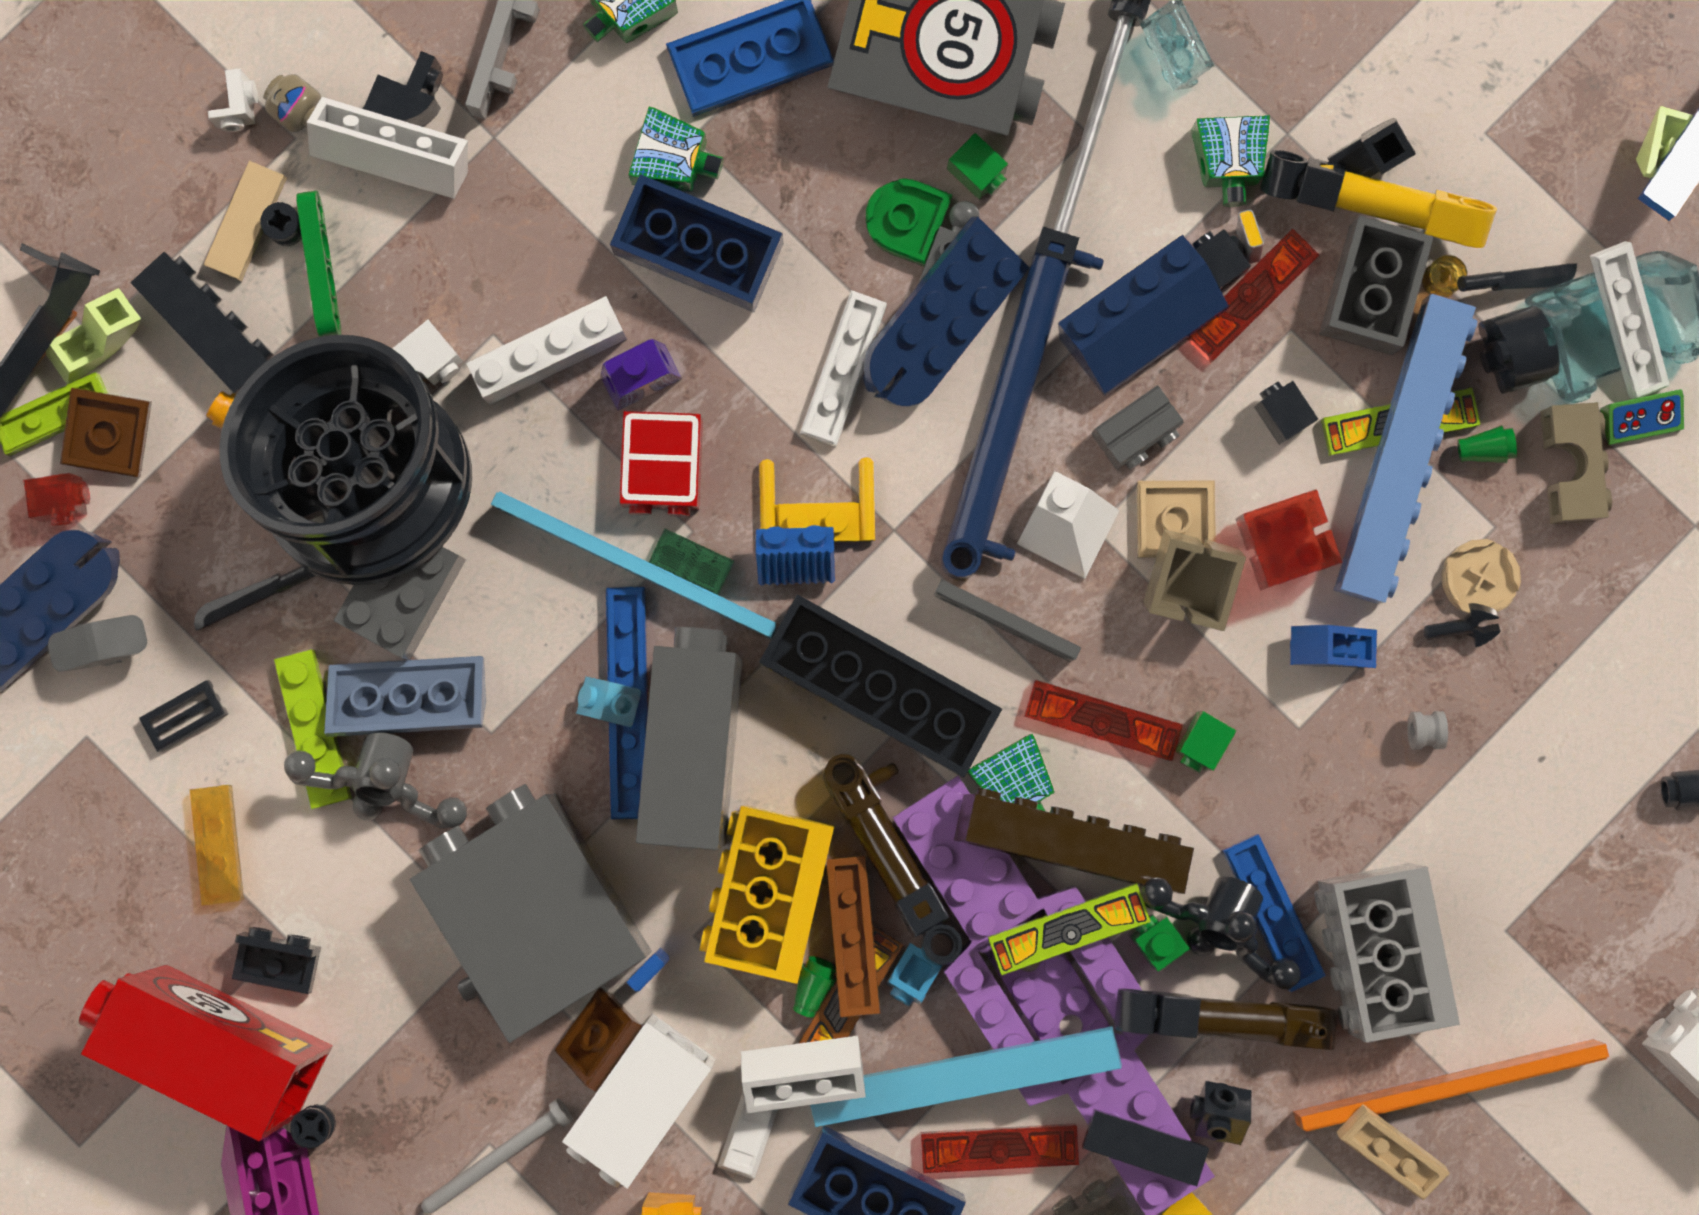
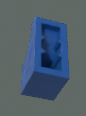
M1336 625L1291 626L1290 665L1376 668L1377 630Z

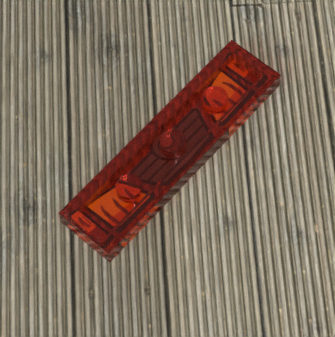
M1292 228L1224 296L1229 309L1189 336L1187 340L1212 363L1320 254Z
M1038 680L1033 682L1023 716L1170 762L1173 761L1183 724Z
M1076 1123L921 1132L923 1173L1079 1165Z

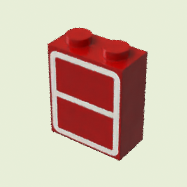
M623 411L619 503L623 508H629V514L652 515V509H667V515L688 517L690 516V510L699 511L703 418L701 414Z

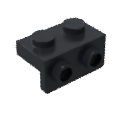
M249 927L248 932L236 934L235 943H239L232 974L233 980L304 994L312 993L321 947L310 945L311 938L288 934L287 940L272 937V930L260 927Z

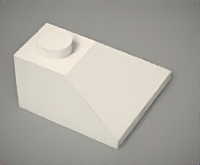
M1054 471L1016 545L1085 579L1120 510L1091 489Z

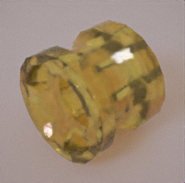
M1440 256L1426 267L1422 284L1425 291L1429 295L1432 293L1445 298L1450 297L1459 290L1457 287L1458 278L1467 276L1466 265L1456 256Z

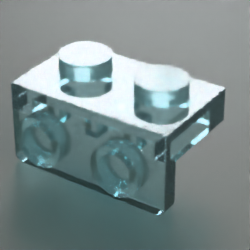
M1182 0L1169 1L1140 23L1145 33L1146 43L1154 52L1162 68V75L1173 91L1195 86L1198 84L1197 78L1215 66Z

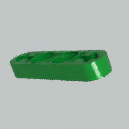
M317 190L297 193V209L317 333L319 337L341 335L340 314L321 197Z

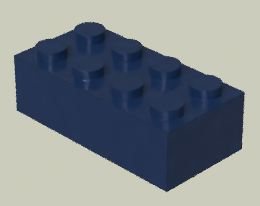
M640 174L610 246L614 255L754 313L784 241L783 233Z
M825 1125L822 1126L788 1199L789 1206L807 1215H961L966 1204L963 1193Z

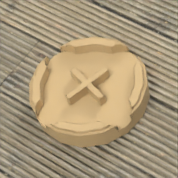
M1488 539L1471 540L1456 547L1446 558L1441 573L1442 587L1447 598L1460 611L1468 614L1470 613L1469 603L1482 604L1495 609L1497 612L1503 610L1513 601L1512 599L1515 597L1516 591L1519 590L1521 584L1520 566L1513 553L1506 547L1503 548L1500 544Z

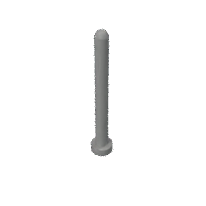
M558 1098L549 1104V1112L424 1199L421 1204L422 1210L426 1214L433 1213L556 1125L560 1124L565 1127L571 1123L573 1118L565 1104Z

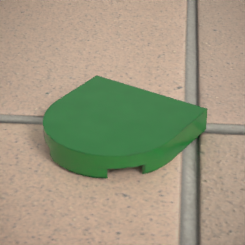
M902 178L889 182L876 189L868 201L865 217L868 234L872 241L883 251L925 267L953 194L913 179Z

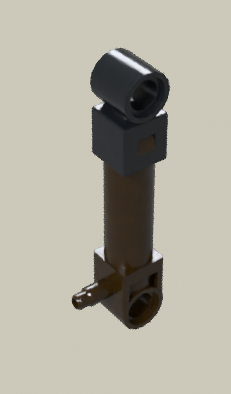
M839 754L832 757L824 770L825 786L846 823L851 825L895 902L894 906L913 938L919 935L923 936L921 940L923 957L929 963L938 966L953 962L962 950L960 934L955 928L942 924L949 915L931 884H927L881 805L882 800L875 789L898 774L897 766L895 763H891L867 775L861 763L855 757L849 754ZM839 766H846L853 771L854 780L850 784L840 785L833 779V770ZM935 935H945L950 939L952 947L947 956H938L932 951L931 940Z
M1119 988L1117 992L1114 1029L1136 1034L1155 1033L1161 1036L1184 1038L1204 1036L1273 1042L1290 1047L1334 1050L1338 1010L1314 1005L1280 1002L1265 1004L1199 998L1180 993Z

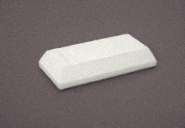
M742 1092L717 1167L754 1180L778 1109L747 1113L744 1092Z

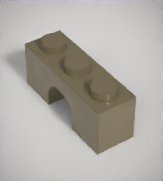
M1598 402L1552 405L1540 411L1544 449H1563L1571 454L1576 465L1575 474L1570 481L1558 482L1547 487L1550 524L1595 522L1608 518V511L1612 508L1611 491L1606 488L1605 473L1608 471L1609 460L1607 452L1602 450L1601 435L1605 431V419L1603 413L1599 412Z

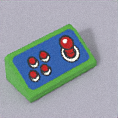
M1682 389L1612 403L1600 408V412L1603 413L1605 419V434L1608 445L1684 430V395Z

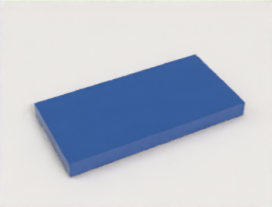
M784 0L666 43L693 117L833 66L834 63L811 0Z

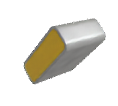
M1252 210L1241 211L1238 215L1236 228L1238 239L1245 248L1246 253L1244 256L1250 264L1259 262L1264 244L1260 229Z

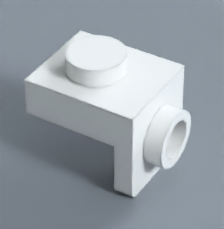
M241 69L225 70L230 108L208 111V119L216 128L224 132L241 131L244 129V125L255 124L253 104L258 103V93L254 80H250Z

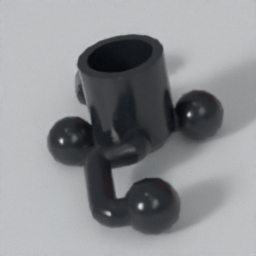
M1219 877L1216 879L1205 905L1196 902L1183 905L1172 901L1173 891L1171 885L1165 879L1151 878L1143 885L1141 896L1146 907L1175 919H1191L1198 924V926L1192 928L1187 936L1188 947L1194 954L1207 956L1215 948L1235 951L1237 957L1269 984H1274L1281 989H1291L1300 981L1301 972L1299 966L1293 960L1281 958L1270 966L1255 953L1258 948L1257 940L1253 937L1257 931L1255 920L1263 903V895L1251 884L1233 877Z

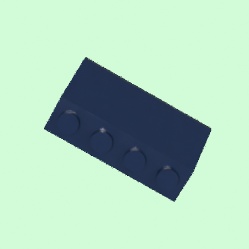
M1182 234L1059 321V339L1102 394L1106 396L1229 309V305L1207 263Z

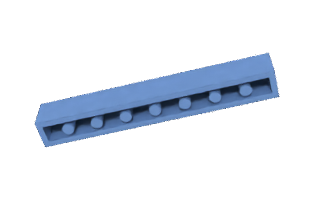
M1432 293L1422 300L1391 400L1381 440L1376 449L1333 591L1375 604L1386 603L1387 597L1392 598L1395 594L1399 577L1394 575L1398 561H1404L1410 545V540L1406 539L1407 531L1410 524L1414 525L1421 510V503L1417 502L1421 487L1426 488L1432 474V466L1428 465L1432 451L1436 452L1443 438L1444 430L1439 428L1443 414H1449L1454 402L1455 393L1450 392L1454 378L1461 376L1466 363V356L1462 355L1465 342H1470L1477 327V320L1473 319L1476 309L1474 306Z

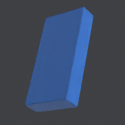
M660 947L626 983L635 992L637 990L640 991L667 964L670 956Z

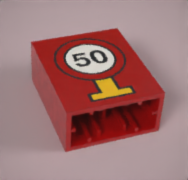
M163 965L135 974L127 973L124 977L118 978L115 985L102 980L91 992L79 1017V1024L92 1030L81 1055L257 1141L263 1140L291 1122L294 1116L302 1110L333 1045L169 965Z

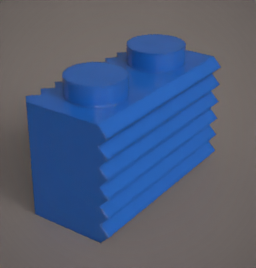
M812 525L807 528L770 527L768 529H756L758 584L763 586L766 583L770 586L774 583L778 586L780 583L784 585L791 583L794 585L797 582L801 585L805 582L809 585L811 582L825 584L827 581L832 584L835 581L834 527Z

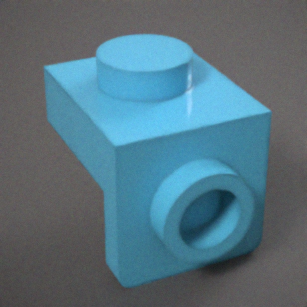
M586 676L578 694L576 714L631 727L634 722L641 691L636 688Z

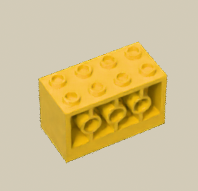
M745 804L741 805L739 812L732 811L727 835L734 837L731 849L722 851L718 867V873L724 874L722 888L716 887L713 890L708 912L715 913L713 926L707 925L704 928L699 951L706 952L704 962L798 984L834 825ZM770 842L777 843V850L782 851V858L776 857L773 862L766 861L767 856L761 853V848L768 847ZM761 881L768 882V888L773 890V896L767 895L764 901L758 899V894L752 890V887L758 886ZM752 920L758 921L759 927L764 929V934H757L755 939L749 938V932L743 929V924L749 925Z

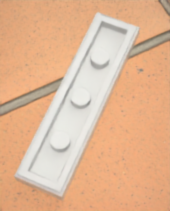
M1625 241L1590 255L1629 398H1641L1669 387L1670 383L1632 243Z
M851 290L800 435L834 447L837 446L864 371L866 352L876 338L887 307L886 302Z

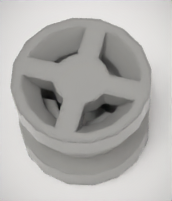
M1434 711L1431 715H1423L1421 712H1410L1407 726L1410 748L1412 750H1422L1425 746H1432L1434 749H1445L1448 742V723L1444 711Z

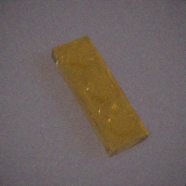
M232 785L189 789L201 906L244 900Z

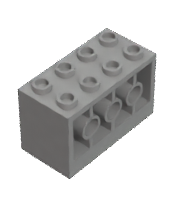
M1407 863L1318 880L1319 890L1314 892L1318 912L1320 914L1324 913L1327 928L1322 930V937L1326 951L1332 952L1335 967L1330 968V977L1334 990H1340L1343 1006H1338V1016L1342 1029H1348V1034L1368 1043L1460 1025L1428 867ZM1374 908V916L1370 920L1369 913ZM1382 947V954L1377 959L1378 950ZM1390 986V992L1385 997L1386 990Z

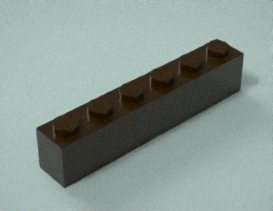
M978 788L977 794L963 795L954 841L1131 884L1136 883L1139 886H1143L1151 878H1161L1171 885L1173 893L1185 894L1194 848L1181 845L1182 838L1159 833L1158 839L1145 836L1146 829L1123 824L1122 830L1109 827L1111 820L1087 815L1086 821L1073 818L1074 811L1051 806L1050 812L1037 809L1038 802L1015 797L1014 803L1000 800L1001 793L988 789Z

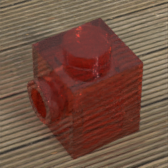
M64 473L23 480L28 518L40 522L51 521L52 526L73 524L75 523V517L87 515L86 505L90 503V491L87 483L83 482L82 477L72 473Z

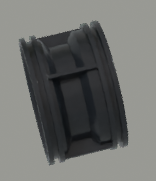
M328 335L300 342L276 354L259 367L238 391L229 407L221 431L219 447L221 471L228 490L237 504L257 524L272 533L279 545L299 565L312 574L328 581L340 584L366 585L394 579L410 572L430 559L448 541L458 527L469 501L472 487V463L470 452L462 433L446 411L433 400L426 384L411 364L391 347L370 338L355 335ZM392 409L403 414L407 419L393 426L391 424ZM389 440L384 446L380 447L383 442ZM315 475H317V476L315 477V479H313L311 482H309L312 477H314ZM346 494L343 499H341L340 501H338V499H339L342 495ZM323 515L324 523L310 521Z

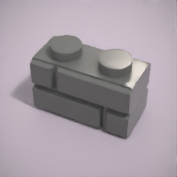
M1157 385L1097 426L1091 434L1115 469L1119 470L1126 465L1129 470H1132L1149 458L1145 451L1157 443L1162 449L1180 436L1177 429L1184 422L1162 389Z

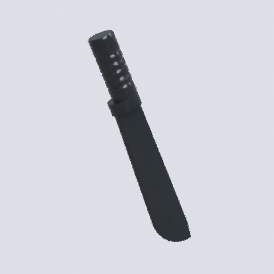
M1577 263L1461 276L1457 280V287L1461 292L1487 288H1491L1493 291H1501L1503 289L1565 286L1575 277Z
M300 566L283 575L277 573L268 579L208 602L195 615V630L198 631L270 596L282 593L293 586L305 582L316 575Z

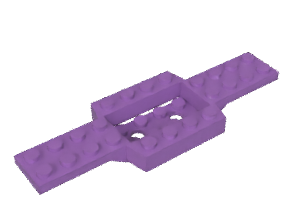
M959 776L954 777L892 817L970 939L962 948L959 956L953 962L947 964L943 971L993 1050L1035 1041L978 952L987 955L1040 1040L1064 1036L1060 1031V1022L1067 1015H1076L1080 1018L1082 1022L1080 1033L1110 1027L1064 953L1040 961L1038 967L1033 971L1018 969L1001 975L988 940L990 935L1041 918L1042 910L1046 915L1085 902L1077 887L1070 886L1036 898L1008 853L954 841L963 795L970 794ZM1109 937L1069 952L1115 1021L1118 989H1142ZM1121 1031L1122 1034L1114 1032L1122 1063L1121 1069L1018 1088L1029 1106L1068 1093L1088 1125L1093 1109H1097L1192 1141L1134 1051L1149 1034ZM1109 1158L1145 1215L1159 1214L1215 1177L1205 1162L1198 1186L1196 1187Z

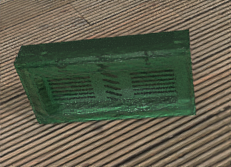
M664 528L649 560V563L718 596L735 562Z

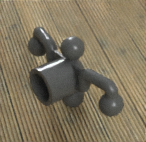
M387 733L367 735L364 738L356 767L343 766L336 770L335 774L315 772V760L306 751H295L288 755L284 761V771L294 784L333 790L343 788L344 786L351 787L356 794L353 800V811L362 820L370 821L377 818L382 813L383 806L391 805L395 801L400 802L406 812L443 829L460 826L467 817V807L458 798L449 797L439 803L437 809L418 801V791L416 788L405 783L413 755V747L409 742L396 735Z

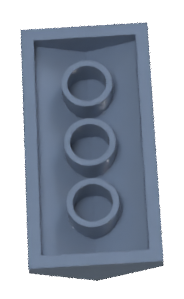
M483 656L329 665L324 734L326 737L373 733L482 728L486 707Z

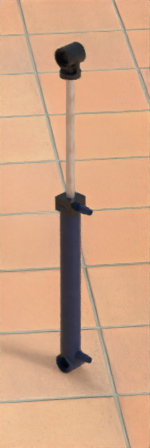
M1112 0L1108 16L1117 23L1054 230L1042 227L942 554L941 565L943 571L947 576L955 580L968 579L975 574L981 564L983 554L1000 560L1013 561L1016 553L1014 549L987 539L1070 266L1074 264L1087 269L1101 270L1104 263L1102 258L1095 257L1094 254L1077 250L1080 237L1068 233L1131 26L1138 27L1144 24L1151 0ZM956 550L968 552L972 560L971 566L964 570L955 568L950 560L951 553Z

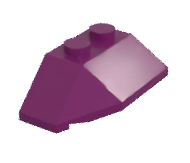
M226 1126L221 1169L230 1215H319L307 1148L298 1145L292 1138L291 1133L282 1127L263 1140L257 1141Z

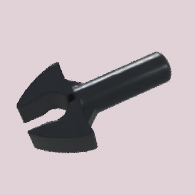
M1469 603L1470 613L1464 619L1426 625L1424 627V636L1427 640L1467 634L1473 638L1475 647H1479L1495 638L1501 630L1498 623L1481 627L1478 624L1484 620L1499 619L1497 611L1491 607Z

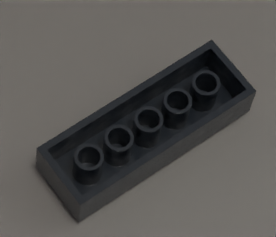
M798 594L759 661L762 666L964 778L1002 711L1001 707Z

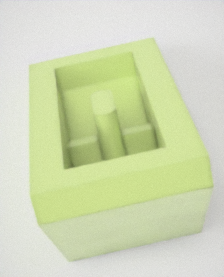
M1663 106L1657 109L1636 158L1644 177L1651 178L1693 115Z

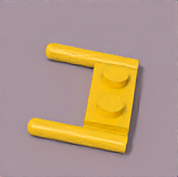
M864 457L858 462L859 503H796L775 505L774 462L769 459L762 460L759 463L760 529H768L770 527L807 528L808 526L817 525L820 527H834V542L875 541L873 460L869 457Z

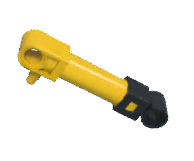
M1272 150L1270 152L1260 186L1261 191L1270 196L1288 200L1297 198L1298 203L1333 212L1335 207L1396 222L1425 230L1424 234L1468 247L1483 248L1486 245L1497 212V208L1490 203L1437 189L1434 194L1347 172L1345 171L1346 166L1311 157L1307 161L1305 157L1289 151Z

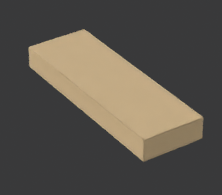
M248 162L205 259L204 266L242 282L263 235L260 221L261 215L268 205L277 202L287 180L285 175L254 162Z
M1364 1104L1337 1131L1339 1138L1423 1201L1450 1174L1444 1164Z

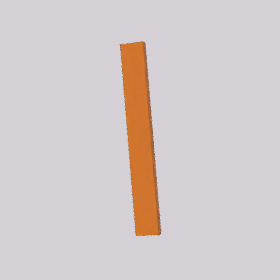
M1591 1039L1293 1111L1296 1125L1307 1132L1345 1123L1362 1104L1378 1115L1606 1060L1609 1057L1606 1043Z

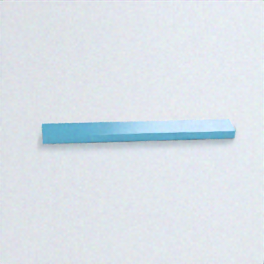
M500 491L499 493L496 492L491 505L496 509L769 639L773 638L778 628L775 622Z
M1112 1026L864 1075L866 1097L812 1104L810 1107L815 1127L1117 1070L1121 1069L1122 1063Z

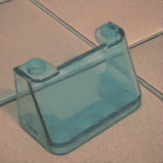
M1654 251L1636 256L1637 266L1662 356L1674 360L1677 364L1695 361L1699 355V274L1697 265L1666 251ZM1594 272L1534 293L1525 299L1526 308L1536 305L1542 310L1550 323V327L1543 329L1549 346L1557 344L1560 359L1559 374L1553 376L1552 380L1560 398L1571 403L1588 400L1591 394L1597 390L1596 379L1621 370Z

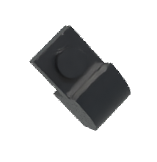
M421 51L407 85L378 74L363 109L421 127L429 124L441 109L435 97L430 95L431 92L436 93L443 78L442 68L436 57Z
M1392 118L1361 134V137L1331 154L1327 159L1331 163L1346 166L1345 171L1371 177L1378 172L1381 175L1416 155V152L1397 119Z

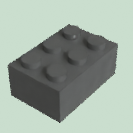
M1359 215L1348 228L1319 335L1389 355H1394L1402 349L1434 237Z
M442 546L430 559L406 574L379 583L353 585L334 622L403 659L411 660L466 559Z

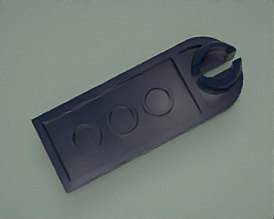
M978 216L969 219L869 346L864 359V382L868 392L876 393L874 397L898 406H913L927 399L1030 268ZM895 376V380L892 386L884 390L888 383Z
M85 530L62 531L48 540L0 584V693L49 650L48 641L51 635L73 628L112 592L118 578L120 555L117 548H106L112 543L110 540ZM104 547L87 562L88 555L95 548Z

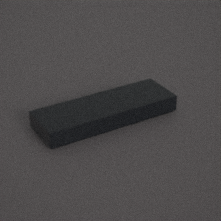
M1093 1109L1082 1143V1148L1196 1187L1198 1186L1209 1148L1205 1145L1097 1109Z

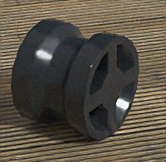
M275 202L265 208L260 218L263 232L276 244L292 246L302 239L298 212L291 205L284 202ZM280 217L281 221L279 222L278 226H274L275 224H277V221Z
M314 1104L306 1107L297 1113L291 1121L290 1132L292 1138L301 1147H318L334 1133L336 1127L335 1115L325 1105Z

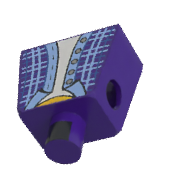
M655 339L647 340L607 360L602 365L600 375L617 411L682 379L665 344Z

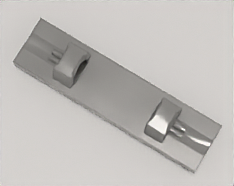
M498 0L465 103L472 116L486 119L495 90L509 94L514 93L517 84L515 74L501 69L517 19L536 23L540 11L537 2L532 0Z

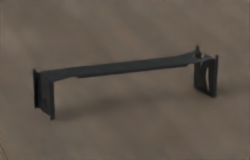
M21 243L20 251L57 269L48 299L43 306H38L0 362V418L71 315V311L88 288L91 277L94 275L99 276L100 270L61 252L60 258L46 255Z

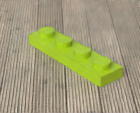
M311 649L274 659L296 750L306 751L312 755L316 764L315 772L335 774L336 770L343 767L344 764L337 736L326 737L324 734L327 697L315 650ZM306 786L311 809L352 799L348 786L334 790Z

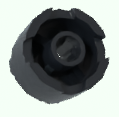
M1536 305L1508 312L1478 324L1479 333L1486 351L1480 353L1483 369L1487 374L1494 373L1497 386L1502 394L1548 381L1553 376L1559 374L1560 359L1557 344L1549 346L1543 328L1550 327V323L1542 310Z

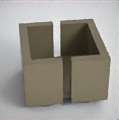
M1164 529L1143 603L1151 614L1183 621L1186 615L1192 624L1225 631L1246 556L1237 547L1205 540L1203 545L1197 537ZM1180 605H1181V606H1185V610H1184V611L1182 610V608L1180 607Z

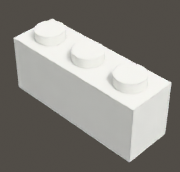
M858 1036L741 1051L742 1087L747 1113L866 1097Z

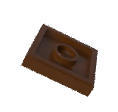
M71 388L60 464L141 477L152 401Z
M599 987L556 1047L555 1052L587 1088L597 1092L643 1026L610 992Z

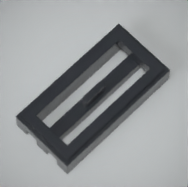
M205 680L139 717L157 752L169 748L229 714L226 708L222 706L219 695L215 693L211 680ZM202 693H205L207 696L205 700L154 728L152 721ZM210 706L213 707L214 711L168 737L160 739V734Z

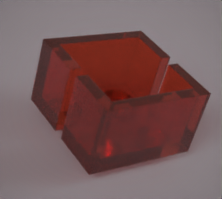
M1317 489L1243 513L1235 518L1246 551L1251 549L1255 551L1256 555L1249 558L1260 591L1343 563L1332 531L1328 530L1318 535L1314 533V528L1328 523Z

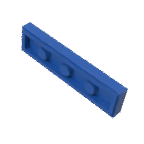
M1255 834L1223 849L1222 852L1234 877L1251 884L1263 895V903L1255 921L1274 962L1281 958L1293 960L1299 966L1301 972L1300 981L1293 988L1288 989V991L1293 992L1325 977L1323 968L1260 835Z

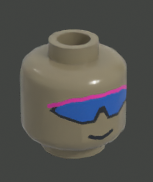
M289 74L285 77L283 75L277 76L267 86L263 98L266 100V112L291 132L307 128V121L322 97L314 87L296 74Z

